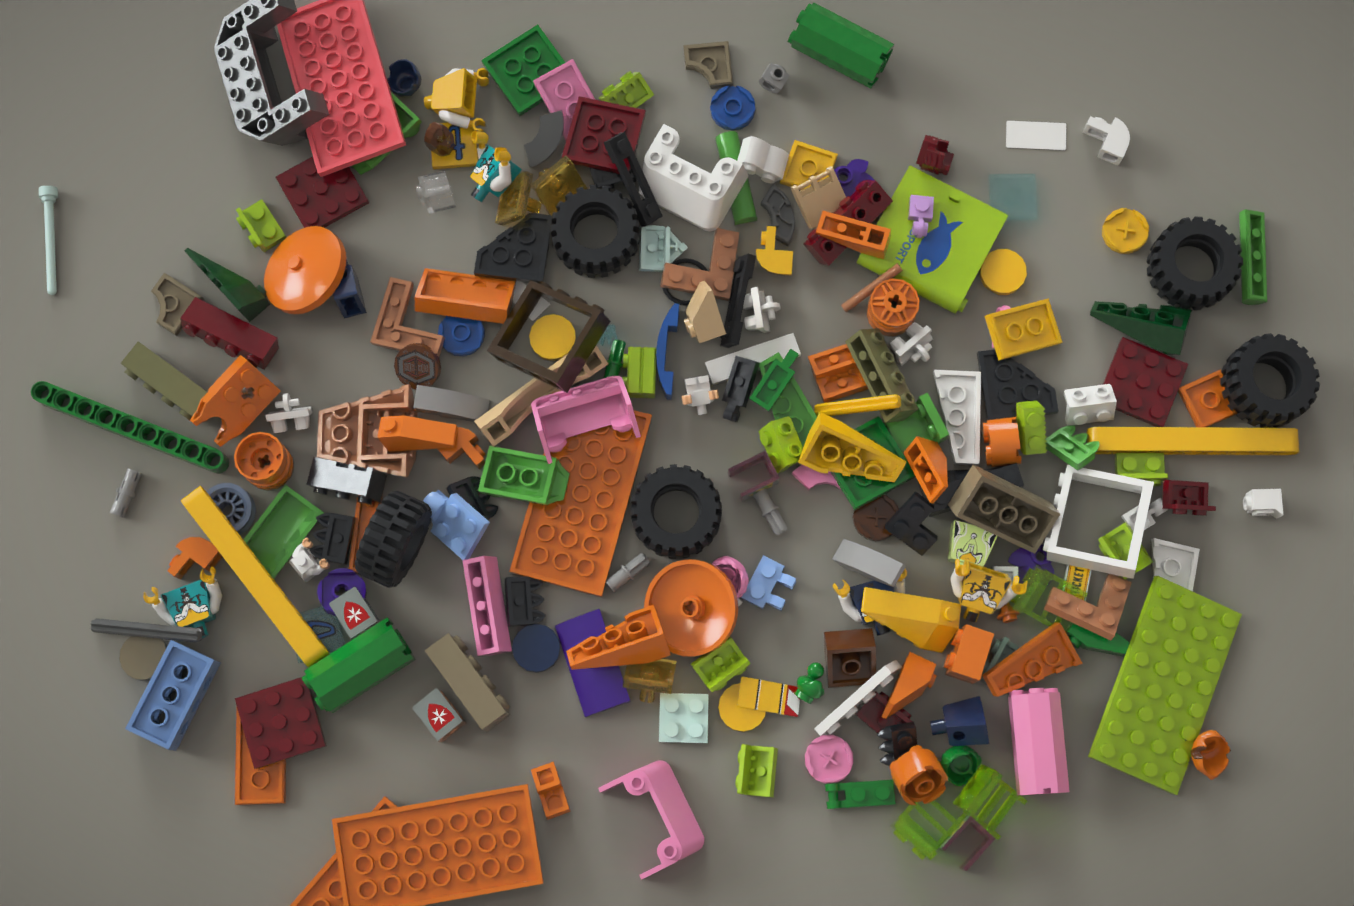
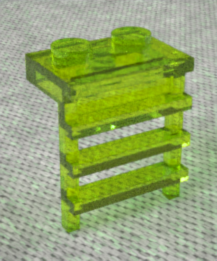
M1036 564L1034 569H1028L1023 578V581H1028L1026 593L1018 594L1011 600L1013 602L1012 609L1020 614L1023 612L1049 627L1055 622L1060 623L1062 618L1057 616L1052 623L1045 619L1049 613L1048 611L1043 610L1040 616L1032 611L1050 579L1059 583L1057 588L1060 590L1064 586L1071 589L1070 594L1073 596L1078 593L1086 598L1088 593Z
M981 764L953 804L967 816H970L986 832L999 840L1001 836L994 830L1017 800L1024 805L1027 800L1021 795H1017V792L1001 779L1003 776L998 771ZM998 783L999 787L976 816L975 813ZM1008 791L1010 795L987 825L984 821L1005 792Z
M936 800L930 802V804L952 823L948 830H945L918 804L919 802H915L916 805H909L890 825L895 830L893 834L901 842L907 841L913 847L911 851L921 860L925 858L931 861L937 854L936 850L967 817L962 813L956 820ZM913 808L942 834L938 841L933 839L908 815Z

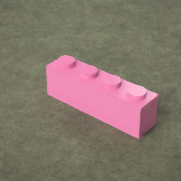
M480 556L462 560L477 655L492 656L511 652L512 648L497 557Z

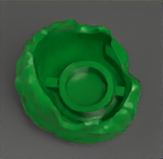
M967 745L953 746L942 754L940 764L948 776V782L956 786L969 785L979 775L978 767L982 759L973 748Z

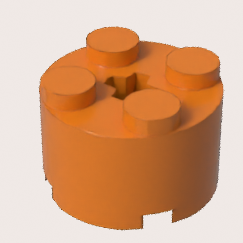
M1016 417L987 420V423H983L984 443L989 442L985 452L987 465L1001 467L1015 463L1017 465L1021 464V456H1019L1021 447Z
M920 745L913 746L909 752L903 754L890 764L891 777L904 801L910 805H916L915 802L921 801L924 804L930 803L939 798L946 789L945 782L948 781V776L935 753L929 749H924Z

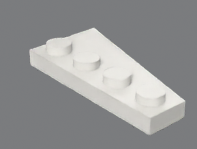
M934 370L933 375L945 426L949 432L948 439L954 465L978 466L980 464L981 372Z
M1156 538L1151 539L1153 578L1154 576H1160L1193 591L1200 549Z
M895 660L882 667L814 728L820 736L827 732L830 735L841 726L839 721L844 717L847 719L852 717L858 711L857 706L862 702L866 704L876 695L874 691L880 686L883 688L894 679L893 675L902 666Z

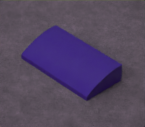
M600 609L555 625L584 716L588 717L631 702L619 666L574 670L570 667L567 650L591 636L598 637L606 632V626Z

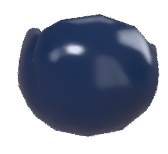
M401 59L389 66L390 76L387 78L392 93L399 97L412 96L419 89L422 80L415 64L407 59Z

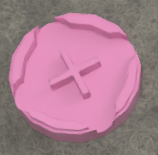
M822 735L814 739L807 747L805 753V766L809 774L815 780L825 784L837 783L843 780L850 773L853 765V752L849 744L835 735Z

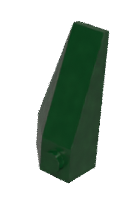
M189 248L184 250L249 322L270 305L266 299V291L260 285L255 287L251 281Z
M1095 301L1090 311V316L1157 351H1162L1167 355H1180L1192 310L1169 305H1160V309L1147 308V304H1139L1132 308L1127 307L1124 303Z

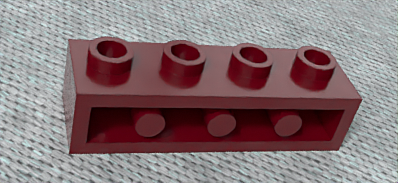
M863 180L855 187L856 191L851 196L844 198L839 204L840 207L832 213L871 224L893 200L877 181ZM814 229L808 234V239L803 245L820 264L829 266L847 247L816 234L817 229Z
M197 297L193 299L180 318L182 329L187 335L191 337L197 336L203 339L209 346H217L223 349L231 357H239L241 355L256 368L259 367L265 370L279 349L277 337Z

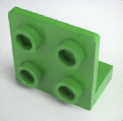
M928 393L919 396L917 402H915L919 410L904 421L885 423L902 453L916 436L936 441L938 444L946 441L949 436V432Z

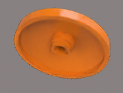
M320 226L305 227L289 235L273 252L265 270L264 289L269 301L275 307L288 314H304L322 305L337 289L344 275L346 251L342 241L330 230Z
M687 559L667 565L653 578L645 596L644 608L654 605L669 651L677 655L687 657L701 656L718 649L730 637L737 622L738 599L733 584L722 570L706 561Z

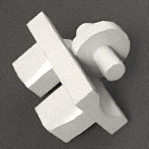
M758 287L751 288V293L745 295L743 309L754 308L755 315L744 318L745 328L749 331L760 330L763 333L770 332L769 320L775 319V312L781 309L780 303L773 302L772 296L765 297L764 291H759Z
M914 322L906 330L907 335L911 338L909 341L905 342L902 338L896 337L890 343L897 362L901 366L910 359L914 363L919 359H922L924 362L930 359L928 351L932 346L929 342L933 338L930 334L932 329L927 325L923 328Z
M284 393L283 401L275 402L276 409L284 408V410L269 412V414H266V421L271 422L274 433L287 431L286 419L294 418L296 430L307 429L310 427L309 415L312 414V407L292 409V406L300 405L299 398L291 399L289 393Z

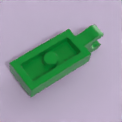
M790 349L782 362L775 359L749 399L769 412L795 374V371L790 367L799 356L798 353Z

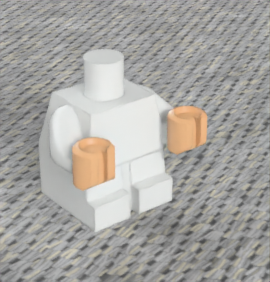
M708 375L684 379L687 394L681 396L683 405L697 406L698 415L707 414L706 404H710L714 399L719 398L718 390L710 389Z
M309 538L303 539L302 543L296 547L292 555L293 558L289 562L305 582H308L315 575H319L330 567L326 559H316L310 552L313 543Z

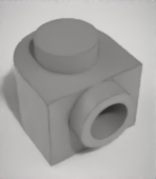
M770 63L759 79V84L769 92L778 93L790 75L786 73L782 66Z

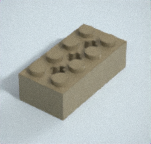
M972 465L948 503L956 517L1034 554L1060 516L1059 511L1051 502L975 465Z
M447 633L424 651L481 730L489 732L510 716L507 710L511 707L503 696L494 693L493 690L496 689V686L486 674L481 675L479 671L482 667L472 655L468 656L465 653L468 648L462 639L457 635L453 637Z

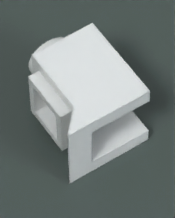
M1252 489L1243 498L1244 510L1247 513H1252V516L1272 515L1275 519L1283 516L1281 489Z

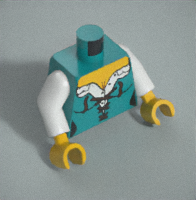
M472 131V143L479 144L477 148L479 160L470 174V177L478 183L471 196L483 202L489 192L500 197L522 169L511 161V155L506 148L496 147L494 149L489 145L486 146L485 144L489 138L485 132Z
M211 567L210 573L212 575H206L202 568L200 573L201 580L161 594V598H158V589L152 587V592L155 596L148 597L146 592H144V601L152 604L160 618L169 625L200 628L202 630V638H205L209 635L205 623L216 619L215 613L219 611L222 600V592L218 581L214 579L216 569Z

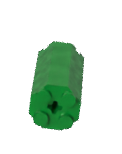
M809 3L805 11L801 10L796 20L799 25L796 30L791 32L787 41L797 51L870 89L878 81L879 78L876 75L883 72L894 47V44L816 3L812 5Z
M385 618L304 670L306 675L302 677V680L309 690L312 688L315 691L317 697L314 699L321 710L325 709L326 712L329 711L331 713L336 712L416 660L411 655L412 651L399 630H394L392 627L394 623L391 619Z

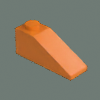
M822 211L816 234L860 253L881 259L885 258L891 239V229L827 211Z
M404 415L381 417L377 438L388 452L455 448L458 426Z
M916 436L903 454L929 502L934 504L948 487L947 458L938 442Z
M909 652L900 669L882 717L887 719L920 697L926 687L931 688L937 675L933 674L936 664Z

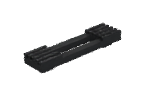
M621 132L603 142L612 163L616 164L634 204L632 207L637 212L641 227L648 226L661 218L663 215L626 133ZM625 158H627L631 166V169L636 177V180L641 188V191L645 197V199L641 200V197L626 167V164L623 160Z
M749 253L738 257L734 263L733 272L735 274L724 324L726 334L720 336L722 339L720 346L726 348L737 346L740 342L743 322H740L748 280L753 276L756 256Z

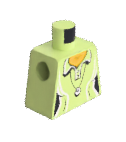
M954 520L950 527L948 561L955 563V560L959 559L960 565H963L964 561H970L971 563L984 566L998 536L975 525Z

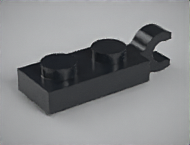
M735 356L722 401L728 402L723 413L724 419L738 422L740 417L739 408L740 406L744 408L747 406L759 368V362Z

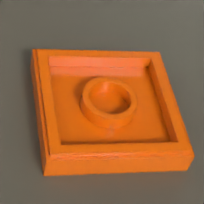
M1221 369L1186 384L1178 390L1196 427H1209L1238 414L1235 409L1231 411L1227 406L1230 403L1228 398H1223L1222 392L1225 390V387L1220 385V379L1224 376L1221 373Z

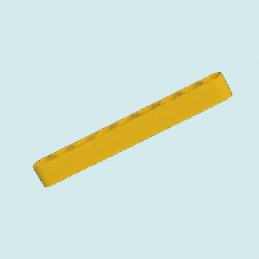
M1091 427L1087 429V443L1099 441V448L1095 454H1299L1298 429Z
M199 486L183 498L181 502L305 665L309 668L328 656L330 653L205 489Z

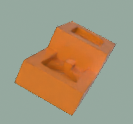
M554 761L531 769L547 820L571 812Z

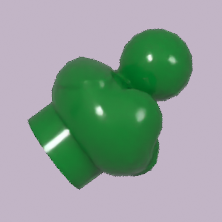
M818 662L808 666V675L799 676L797 679L798 689L795 695L809 704L814 699L824 695L822 683L816 680L824 674V668Z

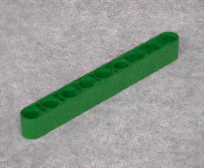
M39 381L31 388L33 399L45 407L213 473H223L229 467V459L225 454L201 442L45 381ZM49 389L48 396L42 399V393ZM70 398V403L63 407V401ZM91 406V412L88 415H84L85 408ZM113 414L112 421L105 424V418ZM134 423L133 430L126 432L128 424ZM152 431H156L155 438L153 440L148 441V434ZM177 439L176 447L169 449V443ZM194 448H199L198 455L190 458V452ZM216 456H220V463L216 466H212L211 462L213 458Z

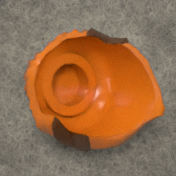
M1208 730L1195 739L1190 752L1197 770L1205 774L1210 780H1213L1228 766L1229 759L1227 754L1231 749L1226 739L1216 730Z

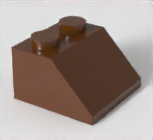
M872 628L824 632L828 688L863 685L876 674V644Z

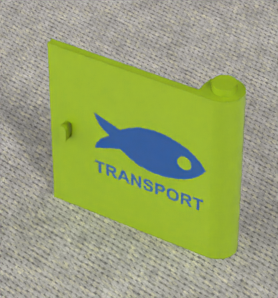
M910 165L891 198L893 202L884 210L877 223L878 226L891 229V239L885 258L881 259L861 253L856 263L880 276L898 263L903 271L893 279H902L910 283L919 296L956 314L957 311L962 312L968 302L965 296L1008 215ZM911 195L934 197L933 219L931 222H928L927 236H922V238H916V235H912L913 221L916 220H908L909 198Z

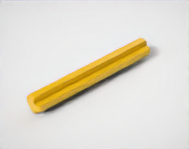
M895 394L821 403L814 406V412L816 416L820 412L828 416L895 409L901 407V397Z

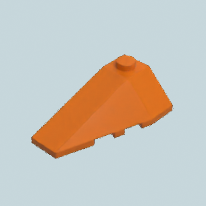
M654 605L629 613L624 616L625 621L615 627L612 624L605 628L606 632L600 636H591L567 650L571 669L645 664L670 656L671 654Z

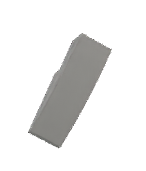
M417 385L413 408L416 412L474 422L489 411L490 400L461 392Z
M843 539L832 560L845 569L895 587L906 567L904 564L884 554Z

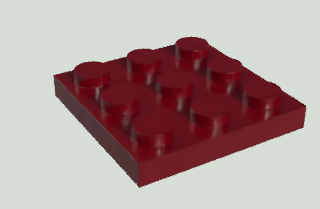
M579 96L562 154V162L620 174L616 164L612 163L603 142L621 132H625L634 153H636L646 110ZM625 158V159H623V160H624V162H625V164H626V167H627V169H628V171H629V173H630V171H631V166H630V164H629L627 158Z
M313 156L275 177L304 228L310 226L325 228L369 204L367 197L349 167L320 177L317 173Z
M1122 337L1102 385L1110 384L1112 386L1117 401L1115 410L1155 427H1164L1188 364Z
M302 677L235 698L254 769H259L327 746L311 689L307 688Z

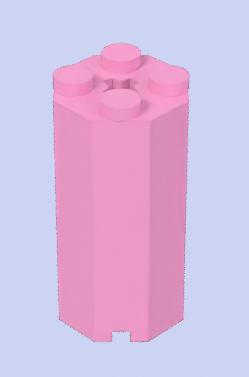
M1031 688L1029 691L1013 690L1009 692L1008 703L1017 795L1070 792L1061 698L1058 688Z

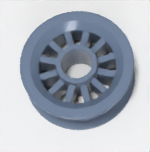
M232 483L217 484L207 491L222 512L227 505H232V512L226 518L231 522L239 535L251 527L256 515V506L253 498L247 491Z

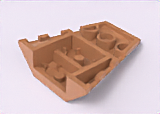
M407 384L399 389L381 392L379 395L360 398L359 401L347 402L320 410L318 417L317 457L348 465L355 464L357 467L366 469L371 467L383 473L408 478L416 461V450L388 452L377 437L381 417L404 415L418 418V412L413 408L414 397L411 385Z

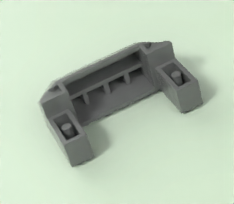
M249 0L223 18L214 46L217 63L221 71L223 84L227 91L237 129L257 140L281 146L306 140L308 138L306 129L329 115L322 93L303 89L282 102L266 52V48L278 41L275 26L297 12L295 1Z

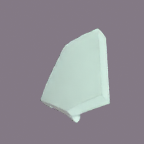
M656 225L640 226L639 271L663 272L664 264L675 261L688 247L684 242L681 243L670 231L671 228L669 226L666 228Z

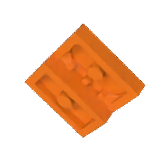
M847 344L808 356L824 403L868 390Z

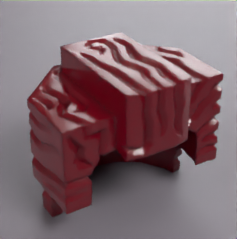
M925 135L916 164H919L922 170L937 175L939 173L948 175L954 156L953 153L947 150L949 141Z

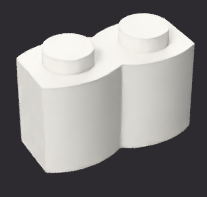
M750 136L743 139L737 161L744 165L748 174H757L761 177L762 181L774 183L783 179L789 153L781 148L770 145L760 138Z

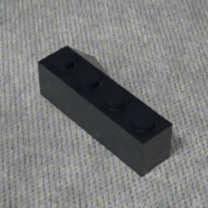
M1017 463L1002 468L984 469L1018 487H1024ZM970 469L947 470L948 487L933 504L934 510L930 513L929 517L952 511L948 503ZM918 482L922 496L928 500L920 483Z

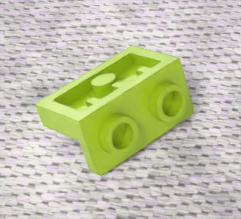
M629 71L620 77L621 82L616 86L611 84L602 90L603 95L598 99L604 102L637 108L654 96V93L640 72L632 74Z
M262 199L243 211L240 207L235 209L239 214L236 220L243 230L248 228L251 233L248 238L254 248L260 247L263 252H266L287 238Z
M1116 453L1115 474L1154 482L1153 486H1161L1163 480L1168 479V474H1165L1164 453Z

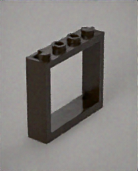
M530 280L487 351L498 361L568 393L611 321L604 314L605 310L596 304H593V306L587 305L588 303L580 297L576 296L573 299L561 289L555 291L543 281L536 283ZM541 296L590 317L557 373L509 351L510 346Z

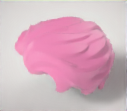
M723 556L714 560L712 564L722 570L733 584L737 599L742 597L749 583L745 567L738 560L729 556Z

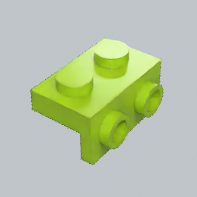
M789 416L770 421L758 431L760 441L769 456L770 465L774 468L776 474L782 473L798 463L803 446Z
M1125 522L1099 538L1101 552L1106 557L1109 556L1113 559L1127 561L1133 530ZM1142 544L1135 573L1153 563V560Z
M731 637L718 649L701 655L691 663L693 669L711 692L724 688L727 681L734 676L741 675L745 672L747 666L750 665L749 660L743 655Z
M741 745V750L738 753L739 774L735 781L737 794L774 798L778 748Z

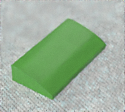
M285 484L243 540L272 578L275 579L293 555L296 547L302 543L303 539L306 538L318 522L316 517L324 512Z

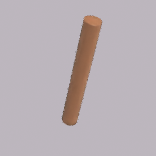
M898 263L843 303L841 306L847 313L871 295L875 287L882 281L892 279L903 270Z

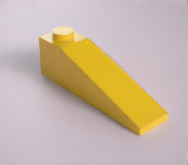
M821 412L808 433L798 463L820 473L828 474V472L842 473V476L858 475L865 476L866 479L895 482L906 465V461L843 422Z
M865 587L861 612L881 625L889 627L900 637L908 639L917 648L942 653L959 628L961 604Z

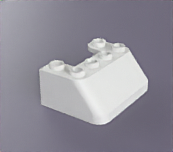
M663 124L645 155L642 168L654 198L660 208L705 231H714L725 218L746 182L748 173L742 163L729 157L721 159L716 164L712 173H709L673 155L679 145L680 137L675 129ZM639 186V192H640V194L642 195V197L645 199V197H644V195H643V193H642V191H641V188H640V186Z

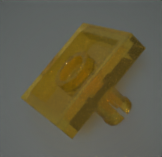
M566 155L551 168L543 169L545 173L541 171L538 179L530 184L549 215L557 212V204L560 201L565 202V195L569 192L574 195L577 193L576 188L583 186L584 190L587 189L571 159Z
M527 171L519 173L500 196L495 220L496 224L504 226L525 218L526 211L539 213L542 202L529 197L533 179L532 173Z
M660 659L645 664L627 665L623 687L641 690L639 699L642 702H645L648 692L647 703L654 702L655 692L671 694L677 661Z

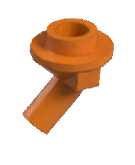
M1008 602L1001 607L997 619L1003 620V623H1010L1016 621L1017 616L1021 613L1020 610L1012 607Z

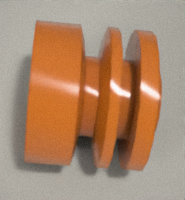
M892 278L882 281L875 287L867 306V318L871 327L879 328L884 336L894 337L906 332L919 310L920 300L917 291L910 283L902 279ZM892 301L897 302L896 308L891 307Z
M251 433L243 438L236 447L234 454L236 468L243 477L258 489H278L291 477L294 468L293 457L288 449L270 433Z

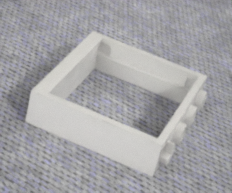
M1067 465L1066 472H1061L1058 486L1062 487L1061 494L1055 495L1053 504L1059 511L1060 516L1051 528V537H1046L1043 550L1047 551L1046 560L1134 579L1154 482L1081 468L1077 471L1070 465ZM1072 480L1141 494L1127 561L1057 547Z

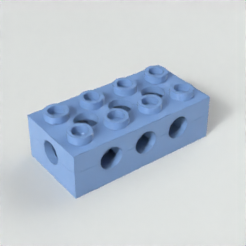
M170 640L125 729L168 750L177 751L221 662L179 642ZM188 668V675L183 679L182 671ZM174 690H176L177 697L175 700L171 701L170 695ZM164 712L165 720L163 723H160L159 716Z

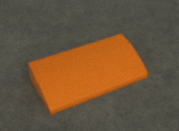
M425 268L414 297L415 311L504 324L510 314L516 281Z

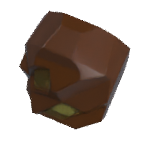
M437 121L432 122L425 133L424 142L426 146L441 157L450 155L455 147L453 134Z

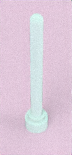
M55 186L39 187V198L44 203L47 292L50 295H55L57 292L54 203L58 198V188Z

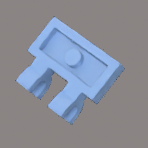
M763 555L747 586L746 592L741 598L761 609H764L767 603L782 611L786 603L785 599L771 593L777 582L792 590L796 584V578L782 573L785 568L784 565Z

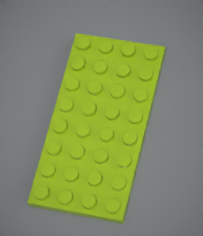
M1154 576L1088 757L1170 794L1178 795L1191 758L1190 751L1195 739L1199 736L1242 614L1165 578Z

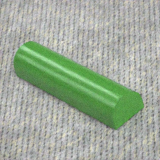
M729 131L716 136L715 141L720 160L729 157L737 161L741 149L738 133ZM748 178L731 206L735 225L757 221Z
M1245 209L1239 212L1240 247L1242 250L1240 257H1243V266L1241 267L1242 303L1258 305L1267 302L1264 212Z

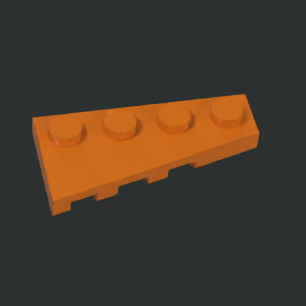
M1055 622L985 672L982 677L992 695L999 697L1022 688L1025 684L1033 681L1037 682L1048 675L1065 671L1066 668L1083 663L1061 623Z

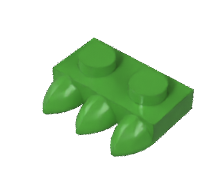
M1069 425L1060 428L1047 437L1045 444L1048 451L1078 471L1095 459V453L1099 448V441L1085 444L1087 433L1073 436L1076 426Z

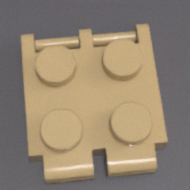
M831 166L826 168V171L816 177L811 176L808 178V181L799 186L793 185L791 187V191L809 229H817L822 211L835 212L840 207V202L846 198L836 173Z

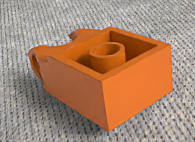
M240 355L208 389L209 391L200 400L198 408L190 421L198 426L211 417H220L222 424L214 442L221 447L229 440L241 435L281 390L247 359ZM244 387L248 389L245 394L242 392Z

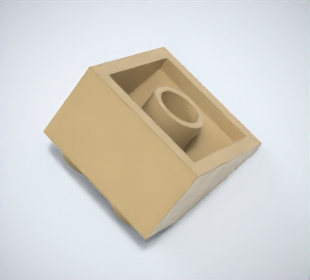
M705 281L699 283L685 310L687 319L683 320L691 338L695 337L699 343L726 334L713 290Z

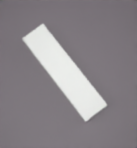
M794 333L707 361L705 366L713 386L728 381L735 356L761 363L778 352L783 359L790 349L797 352L798 357L801 356Z

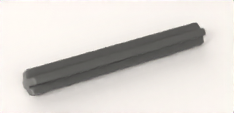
M99 618L91 621V631L97 633L195 643L202 640V630L200 628Z

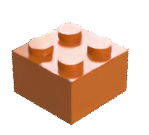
M967 624L960 629L958 628L950 644L954 646L953 651L947 654L943 668L947 669L945 675L970 684L980 681L994 633Z

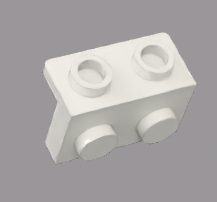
M1110 384L1067 389L1064 391L1067 402L1065 414L1067 426L1114 420L1117 401Z

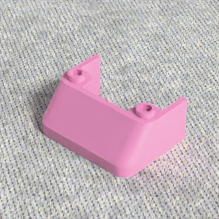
M610 376L570 388L568 393L559 391L542 396L531 403L548 464L553 463L550 452L561 451L567 443L566 438L608 425H612V428L619 432H626L633 428L636 438L641 437L632 403L623 379L620 376Z
M662 760L652 762L598 788L600 793H604L623 783L626 790L632 795L638 796L649 791L671 837L663 840L657 848L661 864L640 874L641 880L699 851L703 847L704 835L667 762Z

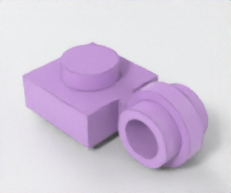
M911 195L909 198L908 220H916L913 221L912 235H916V238L927 236L928 222H931L933 219L934 197Z

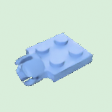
M440 490L429 493L423 501L429 505L432 511L431 521L433 526L430 532L462 560L469 559L490 522L457 493L451 494L449 498Z

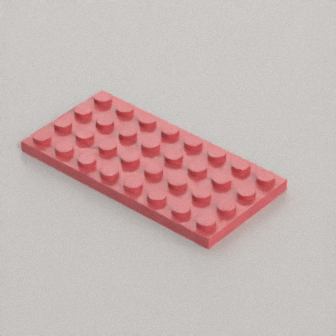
M318 0L297 8L296 13L277 25L295 93L297 94L303 89L322 93L329 112L328 116L306 129L317 173L320 177L406 146L364 0Z

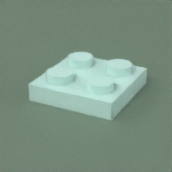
M660 693L659 742L708 744L709 694Z

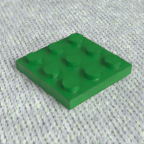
M538 24L481 60L483 66L519 117L543 102L533 80L565 63Z
M879 416L854 430L905 460L906 465L895 482L866 479L865 476L858 475L842 476V473L831 472L854 510L916 477L901 449Z

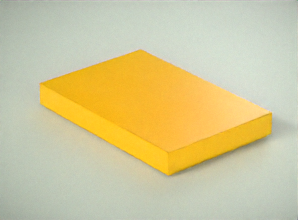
M1049 298L984 316L998 361L1063 343Z

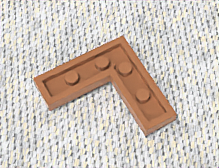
M721 228L715 230L709 271L665 263L660 287L694 294L699 283L705 281L713 290L716 299L728 301L731 294L733 268L740 232Z
M390 277L370 341L371 344L400 351L409 344L421 343L429 346L434 354L440 357L445 340L444 336L402 326L414 284L410 281Z
M1108 574L1097 606L1053 586L1048 595L1044 610L1111 641L1116 634L1132 582L1124 580V578L1117 575Z

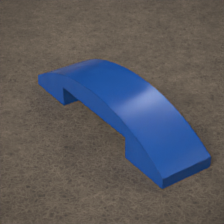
M677 303L667 313L657 341L656 360L658 378L667 400H672L674 379L673 372L665 371L668 332H678L679 304Z

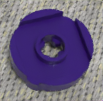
M346 568L332 570L319 582L317 595L319 603L327 614L336 616L329 603L339 597L335 592H339L342 587L345 588V591L356 587L364 601L366 600L365 582L353 570Z

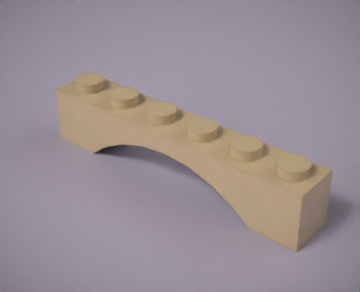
M595 346L573 384L590 378L608 365V362L597 346ZM566 356L547 369L557 373ZM534 378L474 422L494 447L511 435L519 424L533 412L531 403L535 399L562 390Z

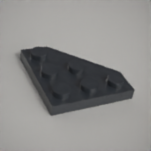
M529 213L515 226L509 227L498 235L489 245L479 249L476 256L474 275L529 282L530 280L536 283L544 282L551 237L552 215Z
M995 350L977 352L987 420L1017 418L1016 403L1026 401H1038L1045 408V415L1057 414L1059 412L1055 388L1048 383H1044L1031 370L1021 363H1017L1012 358L998 361Z

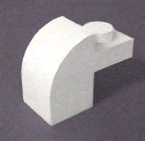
M1090 116L1082 133L1103 141L1097 157L1118 166L1130 142L1127 126L1116 117L1110 125L1102 118Z

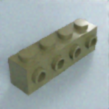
M879 328L860 329L845 341L872 397L895 394L901 397V407L879 410L885 423L904 421L919 410L915 403V398L910 393L905 383V378L899 371L894 356L890 352Z
M139 341L120 363L126 368L124 373L135 381L139 377L145 382L142 386L154 394L158 391L163 395L161 400L170 407L177 405L181 408L179 413L189 421L196 412L200 400L207 393V391Z

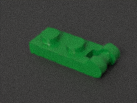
M893 780L825 784V792H828L829 801L826 802L827 809L896 804ZM838 791H845V800H838Z

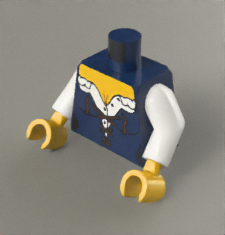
M906 568L904 569L895 587L874 580L850 587L845 580H842L844 583L843 588L838 589L834 583L833 589L838 594L842 609L855 622H861L862 625L873 623L877 636L891 632L890 628L881 625L861 612L864 588L868 587L905 594L904 578L907 576Z

